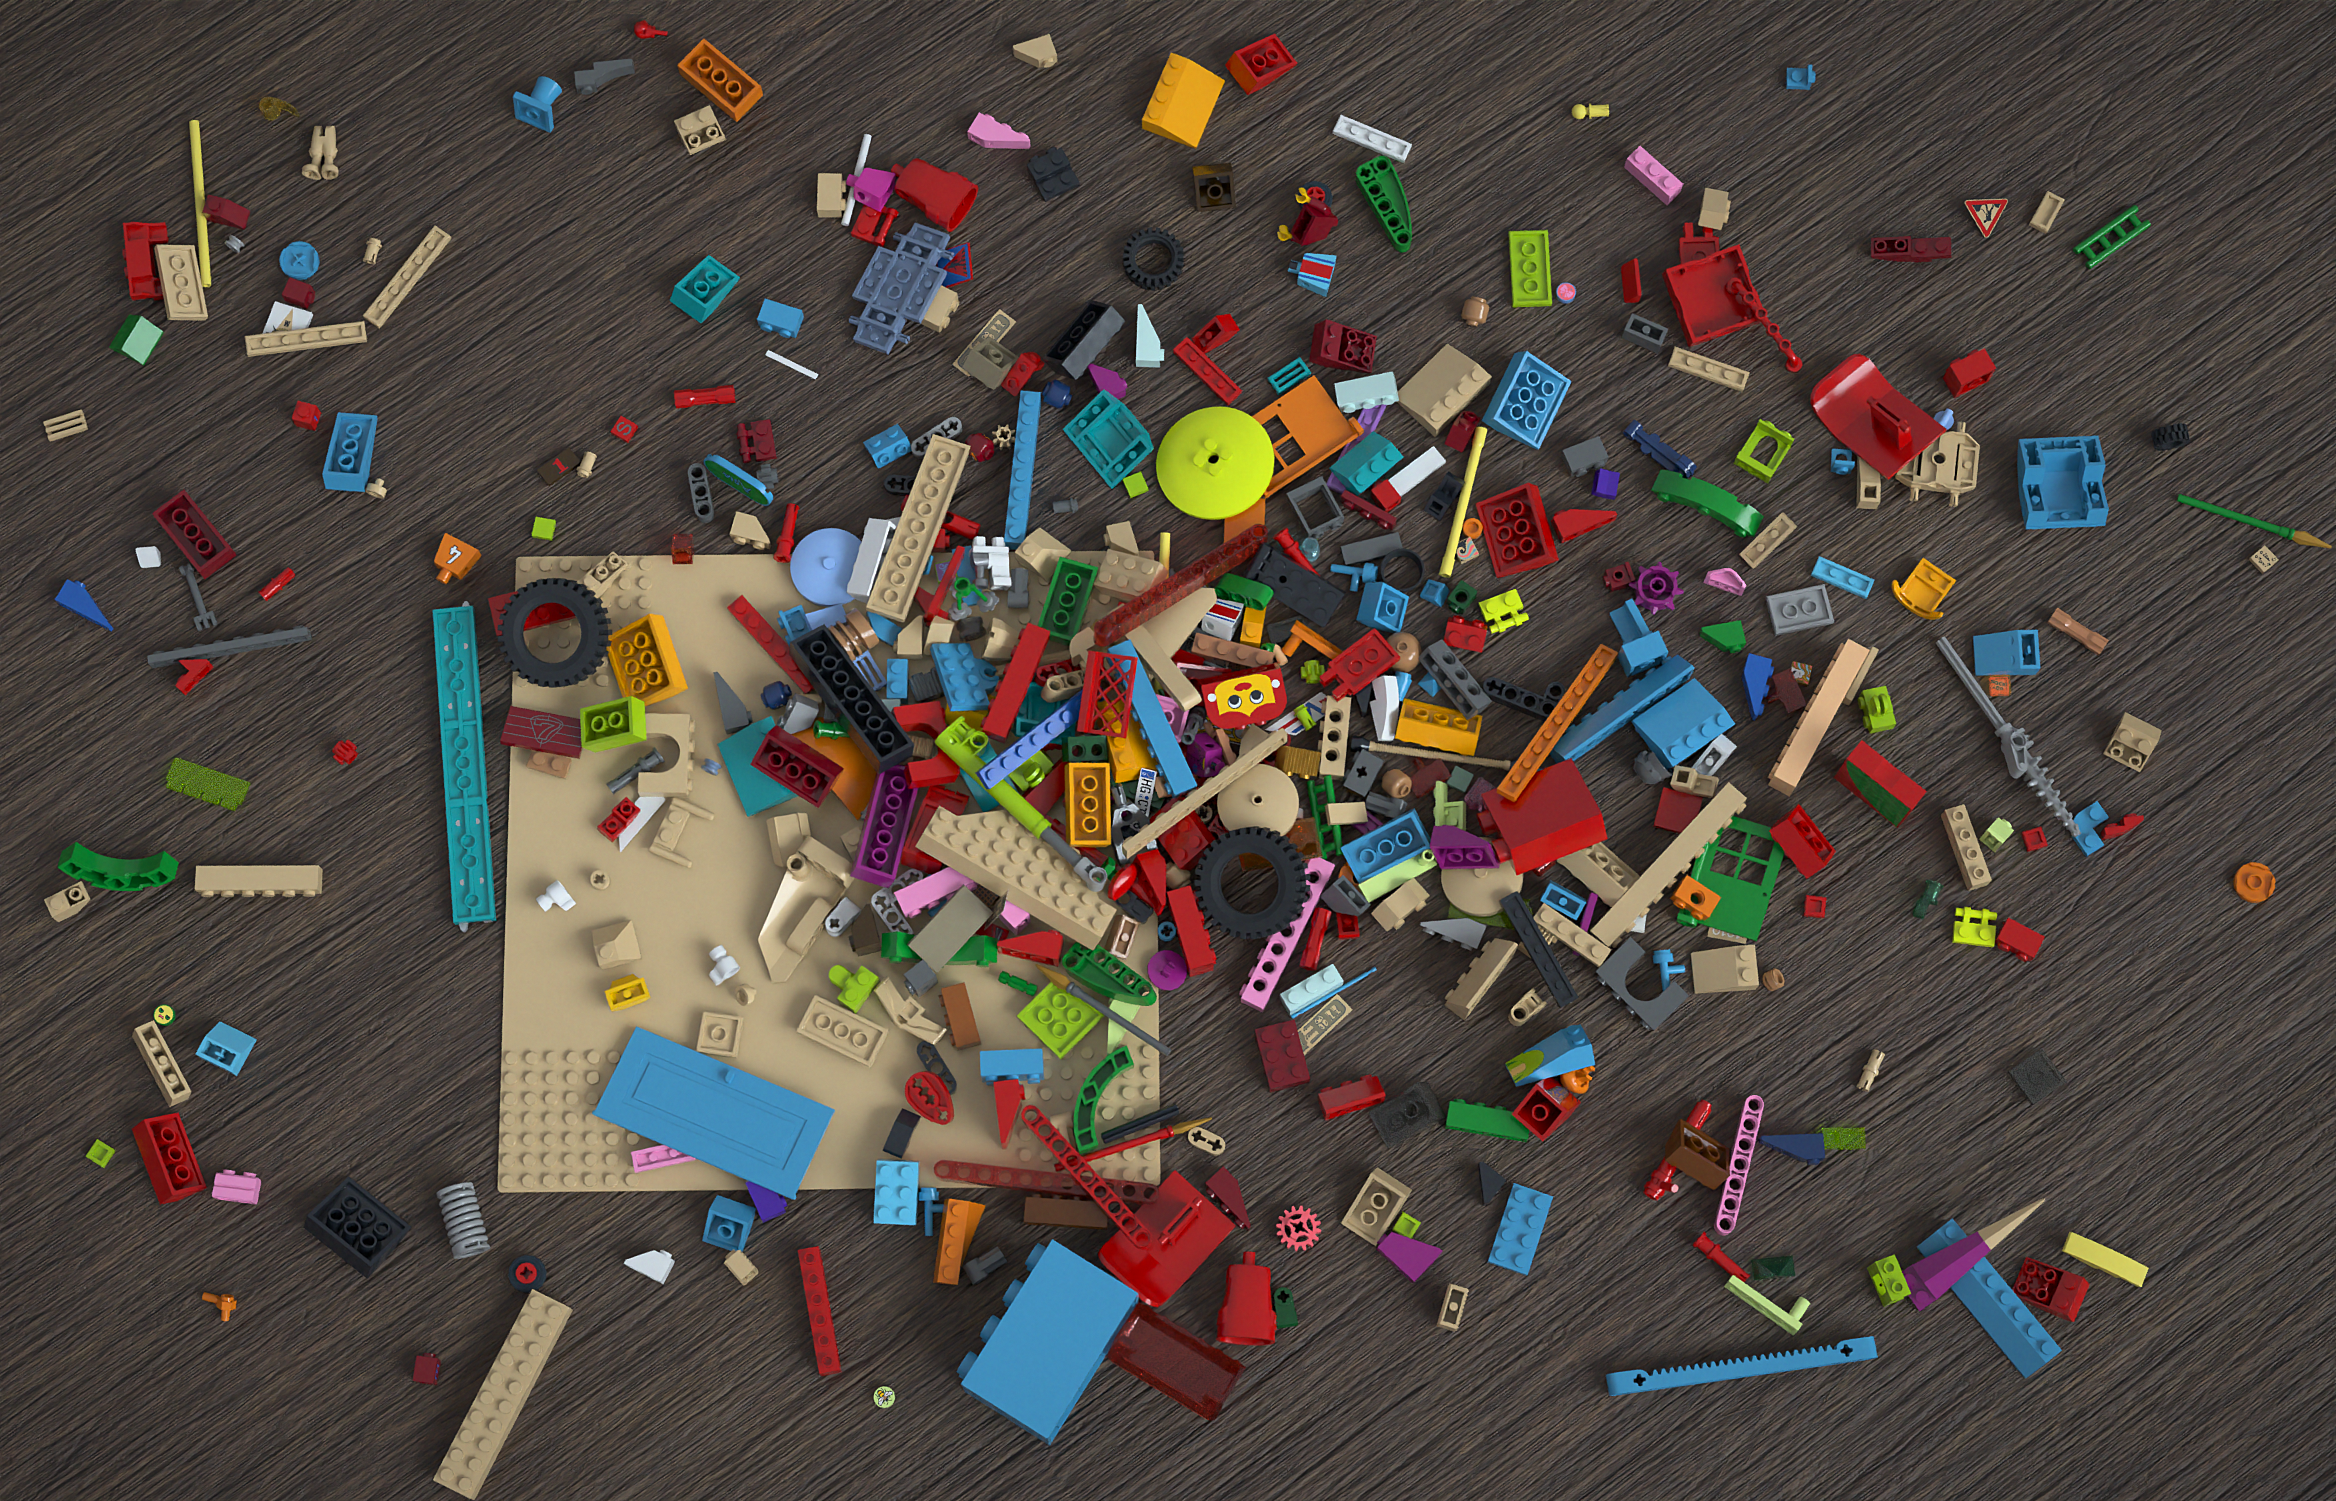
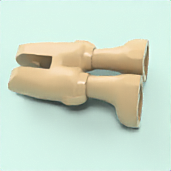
M322 126L314 127L311 148L309 150L312 162L302 167V174L305 177L320 180L322 174L324 179L331 180L338 176L339 170L333 164V159L338 151L336 148L335 126H326L325 136ZM324 156L325 161L321 169V159Z

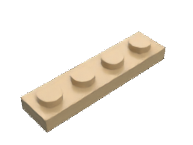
M1543 903L1533 917L1537 925L1597 967L1602 965L1611 952L1610 948L1545 903Z

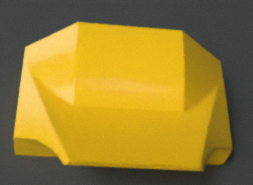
M634 974L612 981L609 990L604 991L612 1012L629 1008L651 998L644 977L638 978Z

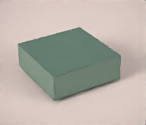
M1455 766L1447 785L1465 793L1474 774Z

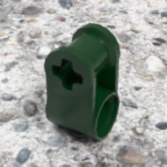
M1281 1287L1274 1294L1277 1329L1298 1326L1292 1292L1286 1287ZM1281 1292L1289 1296L1285 1303H1282V1300L1277 1298Z

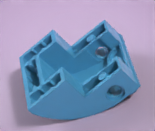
M2098 436L2019 439L2017 458L2018 489L2025 529L2076 528L2106 525L2109 508L2102 484L2106 464Z

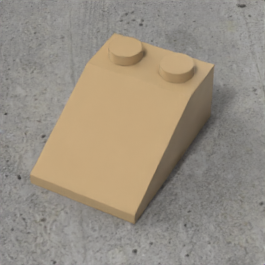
M1755 945L1732 946L1691 953L1694 994L1756 990L1759 986Z
M1377 1167L1370 1174L1341 1224L1376 1246L1378 1244L1377 1241L1384 1235L1412 1189Z

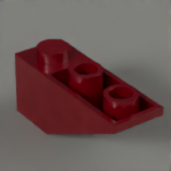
M1223 1166L1205 1183L1207 1187L1205 1191L1212 1199L1217 1198L1221 1202L1219 1206L1226 1214L1231 1213L1236 1218L1234 1222L1241 1229L1245 1227L1248 1231L1251 1226L1238 1181Z

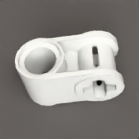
M845 897L825 921L827 933L833 937L840 936L859 917L862 910ZM838 922V928H831V923L836 924Z

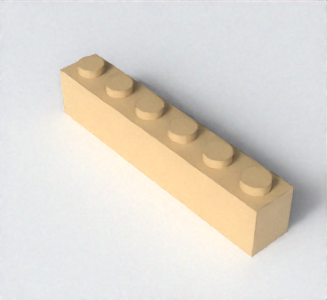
M319 865L196 866L195 890L202 897H213V894H221L223 897H233L234 894H242L244 897H254V894H262L264 897H274L275 894H282L285 897H294L295 894L314 897L315 894L322 893L323 870Z

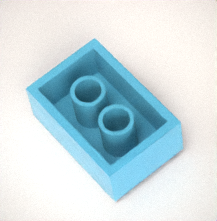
M877 1160L874 1223L916 1225L920 1161Z

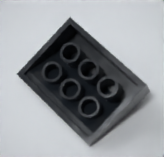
M349 1176L307 1215L304 1228L365 1278H368L381 1266L411 1230L409 1224Z

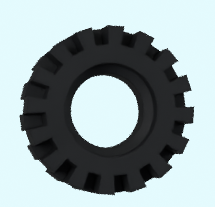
M2186 424L2166 425V427H2160V429H2155L2151 432L2154 449L2157 451L2176 449L2190 442Z

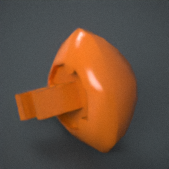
M1589 1066L1560 1074V1082L1568 1091L1584 1094L1588 1090L1589 1081L1592 1080L1588 1073L1595 1071V1068Z

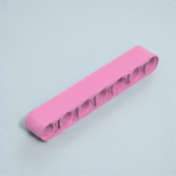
M1757 1095L1749 1096L1744 1101L1730 1156V1176L1724 1181L1714 1222L1715 1231L1722 1236L1728 1235L1734 1229L1764 1107L1762 1098ZM1748 1102H1756L1758 1110H1751ZM1744 1121H1750L1753 1124V1130L1745 1129ZM1739 1141H1746L1749 1145L1748 1150H1742L1739 1147ZM1734 1161H1741L1744 1165V1169H1736L1734 1167ZM1731 1180L1738 1182V1190L1730 1188L1729 1182ZM1726 1200L1734 1203L1733 1210L1726 1209L1724 1205ZM1721 1220H1726L1729 1223V1230H1723L1720 1227L1719 1223Z

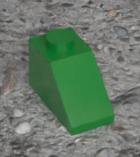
M1741 620L1701 627L1699 632L1701 638L1723 652H1740L1746 644Z

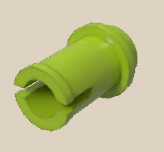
M1302 704L1293 710L1295 713L1294 717L1297 716L1305 731H1308L1309 728L1311 729L1316 725V722L1308 713V707Z

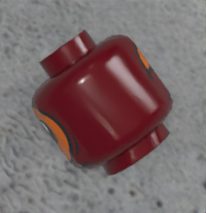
M971 434L966 439L965 444L971 446L969 456L977 462L990 460L994 455V443L984 434Z

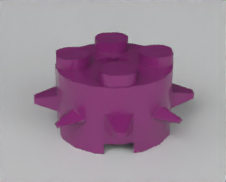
M1658 562L1656 566H1652L1649 569L1642 566L1638 567L1640 573L1638 581L1629 583V586L1635 588V604H1640V606L1651 610L1653 615H1655L1657 610L1666 608L1674 610L1673 599L1675 595L1684 594V590L1677 586L1676 578L1679 574L1678 571L1669 572L1668 568L1662 567L1661 562ZM1657 586L1659 591L1654 590L1653 587Z

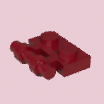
M770 419L750 422L752 430H746L744 423L737 425L738 432H736L737 439L740 440L741 448L739 453L742 456L743 463L751 462L750 455H756L757 462L777 459ZM753 438L754 447L748 446L747 439Z

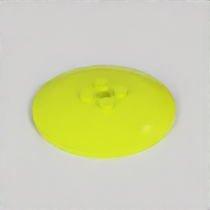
M1229 407L1203 408L1186 415L1167 432L1157 454V477L1165 496L1182 512L1201 519H1224L1245 511L1264 494L1274 471V450L1265 429L1250 415ZM1216 455L1219 457V460L1214 464L1209 463V458Z

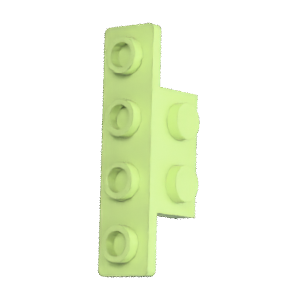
M1436 781V787L1434 788L1436 806L1433 810L1435 826L1450 825L1466 831V803L1464 801L1447 802V784L1442 781Z

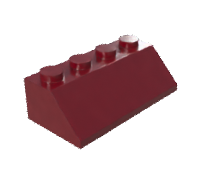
M777 725L766 734L750 764L817 808L824 802L844 770L843 767Z

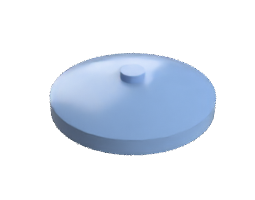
M836 528L820 529L807 535L795 548L790 563L791 577L798 592L811 603L824 607L838 604L844 605L854 600L847 593V585L851 579L853 565L856 562L859 546L862 542L853 534Z

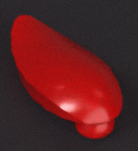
M1126 864L1125 867L1114 875L1108 887L1109 899L1116 901L1133 886L1138 874L1134 864Z

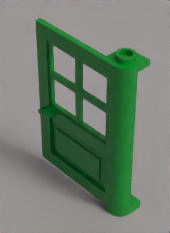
M1732 816L1731 819L1733 821L1728 828L1747 833L1742 852L1738 853L1718 846L1723 828H1721L1717 832L1719 835L1712 844L1708 842L1703 847L1705 851L1696 859L1691 873V878L1719 895L1721 899L1710 917L1706 920H1697L1691 916L1690 911L1680 908L1677 922L1692 928L1700 924L1757 942L1784 856V850L1778 842H1775L1769 862L1745 855L1751 835L1774 841L1769 832L1771 827ZM1716 851L1739 857L1734 877L1710 871ZM1744 859L1767 866L1761 886L1738 879ZM1691 895L1692 903L1698 904V898L1695 895Z

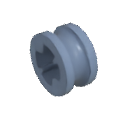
M705 758V765H702L701 769L717 776V770L721 769L722 766L713 760Z

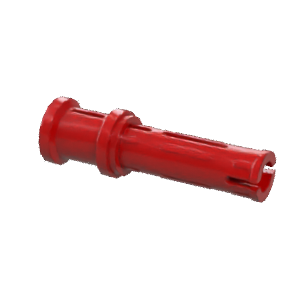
M792 503L786 505L781 536L776 540L777 550L773 554V559L780 563L791 561L790 552L794 546L792 537L799 506H795Z
M1287 527L1273 536V539L1277 540L1284 549V554H1289L1293 560L1318 574L1299 549L1298 541H1294L1288 533L1289 529Z
M1705 1232L1692 1244L1694 1248L1698 1247L1706 1255L1707 1259H1713L1731 1276L1734 1275L1742 1282L1749 1278L1750 1275L1720 1250V1245L1713 1243L1706 1236Z

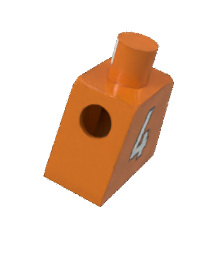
M445 533L434 559V564L441 570L436 579L443 584H447L451 576L460 580L463 579L480 559L481 554L479 550Z

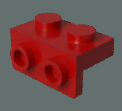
M1456 615L1448 617L1444 642L1448 646L1482 653L1488 625L1484 624L1481 620L1467 621L1464 617Z

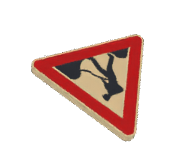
M1966 200L1964 204L1983 236L1987 238L2006 207L2008 200Z

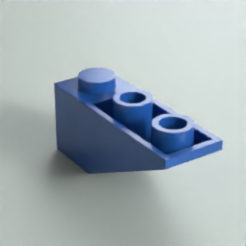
M1749 653L1741 678L1752 720L1755 721L1758 715H1762L1764 704L1761 702L1763 696H1767L1769 685H1766L1767 678L1772 677L1774 667L1771 666L1772 659Z

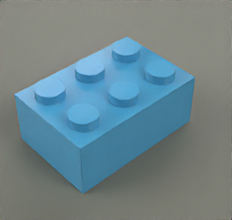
M1042 1049L980 1051L982 1083L994 1086V1082L1013 1079L1028 1081V1084L1040 1083V1080H1044Z

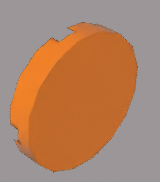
M2250 862L2237 870L2233 886L2241 899L2250 903H2259L2272 895L2275 889V877L2267 866L2257 862Z

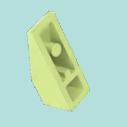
M1112 998L1108 1002L1111 1010L1129 1022L1133 1021L1141 1007L1140 1005L1124 1003ZM1110 1018L1107 1055L1116 1051L1127 1031Z

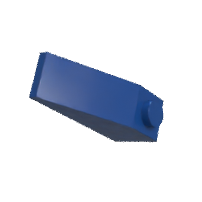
M67 579L55 601L60 606L112 632L113 627L85 589L86 586L77 580L72 582Z

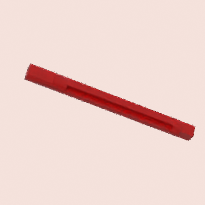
M1046 814L1044 819H1047L1052 824L1050 828L1066 842V826L1056 818L1053 819ZM1074 847L1079 850L1083 857H1087L1097 867H1100L1108 858L1095 847ZM1115 863L1116 870L1122 869L1121 866ZM1136 878L1129 890L1152 907L1139 880Z

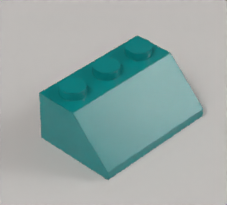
M1373 431L1329 469L1349 492L1358 496L1399 462L1403 455L1391 441Z

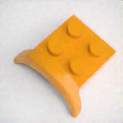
M1922 558L1901 588L1897 580L1892 582V591L1896 599L1908 610L1922 618L1935 620L1941 618L1944 613L1934 612V610L1956 580L1925 558Z

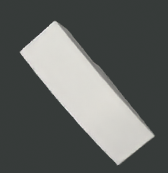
M1384 675L1372 681L1376 700L1371 701L1370 706L1378 740L1392 741L1396 732L1399 712L1398 685L1396 676Z

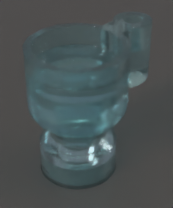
M1306 538L1303 544L1299 546V549L1308 561L1312 563L1319 558L1320 547L1316 539Z

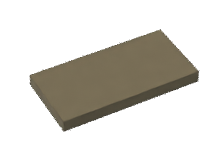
M963 884L907 945L938 973L993 912Z

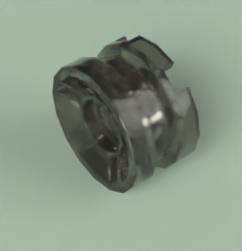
M982 617L966 618L956 624V629L960 632L958 636L961 642L964 641L963 639L966 642L977 640L987 634L985 627L982 626L984 624Z

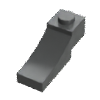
M622 59L593 62L594 70L574 71L575 86L578 93L584 95L597 92V88L609 80L628 74H635L633 60Z

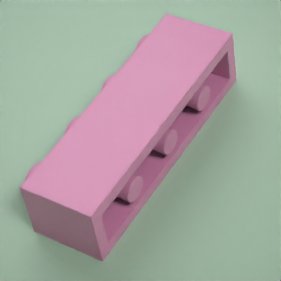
M948 867L898 890L894 894L905 918L910 917L912 919L921 915V911L927 908L932 910L940 906V902L946 899L949 900L963 884L970 891H973L977 888L978 883Z

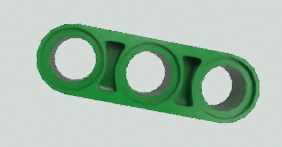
M1225 573L1214 588L1216 595L1221 599L1242 603L1246 607L1259 611L1265 609L1274 595L1273 590L1269 586L1230 573Z

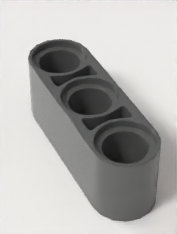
M694 463L688 469L694 510L700 522L709 523L714 518V508L708 476L702 464ZM695 472L703 473L699 478L693 477ZM700 490L706 491L704 496H697L696 494ZM702 509H709V513L706 515H701L700 511Z

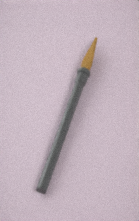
M1035 964L1057 988L1066 990L1067 993L1081 999L1164 1055L1168 1056L1171 1049L1085 993L1074 982H1070L1065 975Z

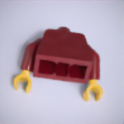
M1299 188L1302 196L1295 194L1297 202H1307L1308 204H1304L1291 232H1289L1286 225H1280L1277 233L1281 241L1289 238L1292 242L1299 243L1301 246H1307L1324 240L1331 228L1337 226L1338 218L1331 212V208L1313 196L1310 198L1304 188Z

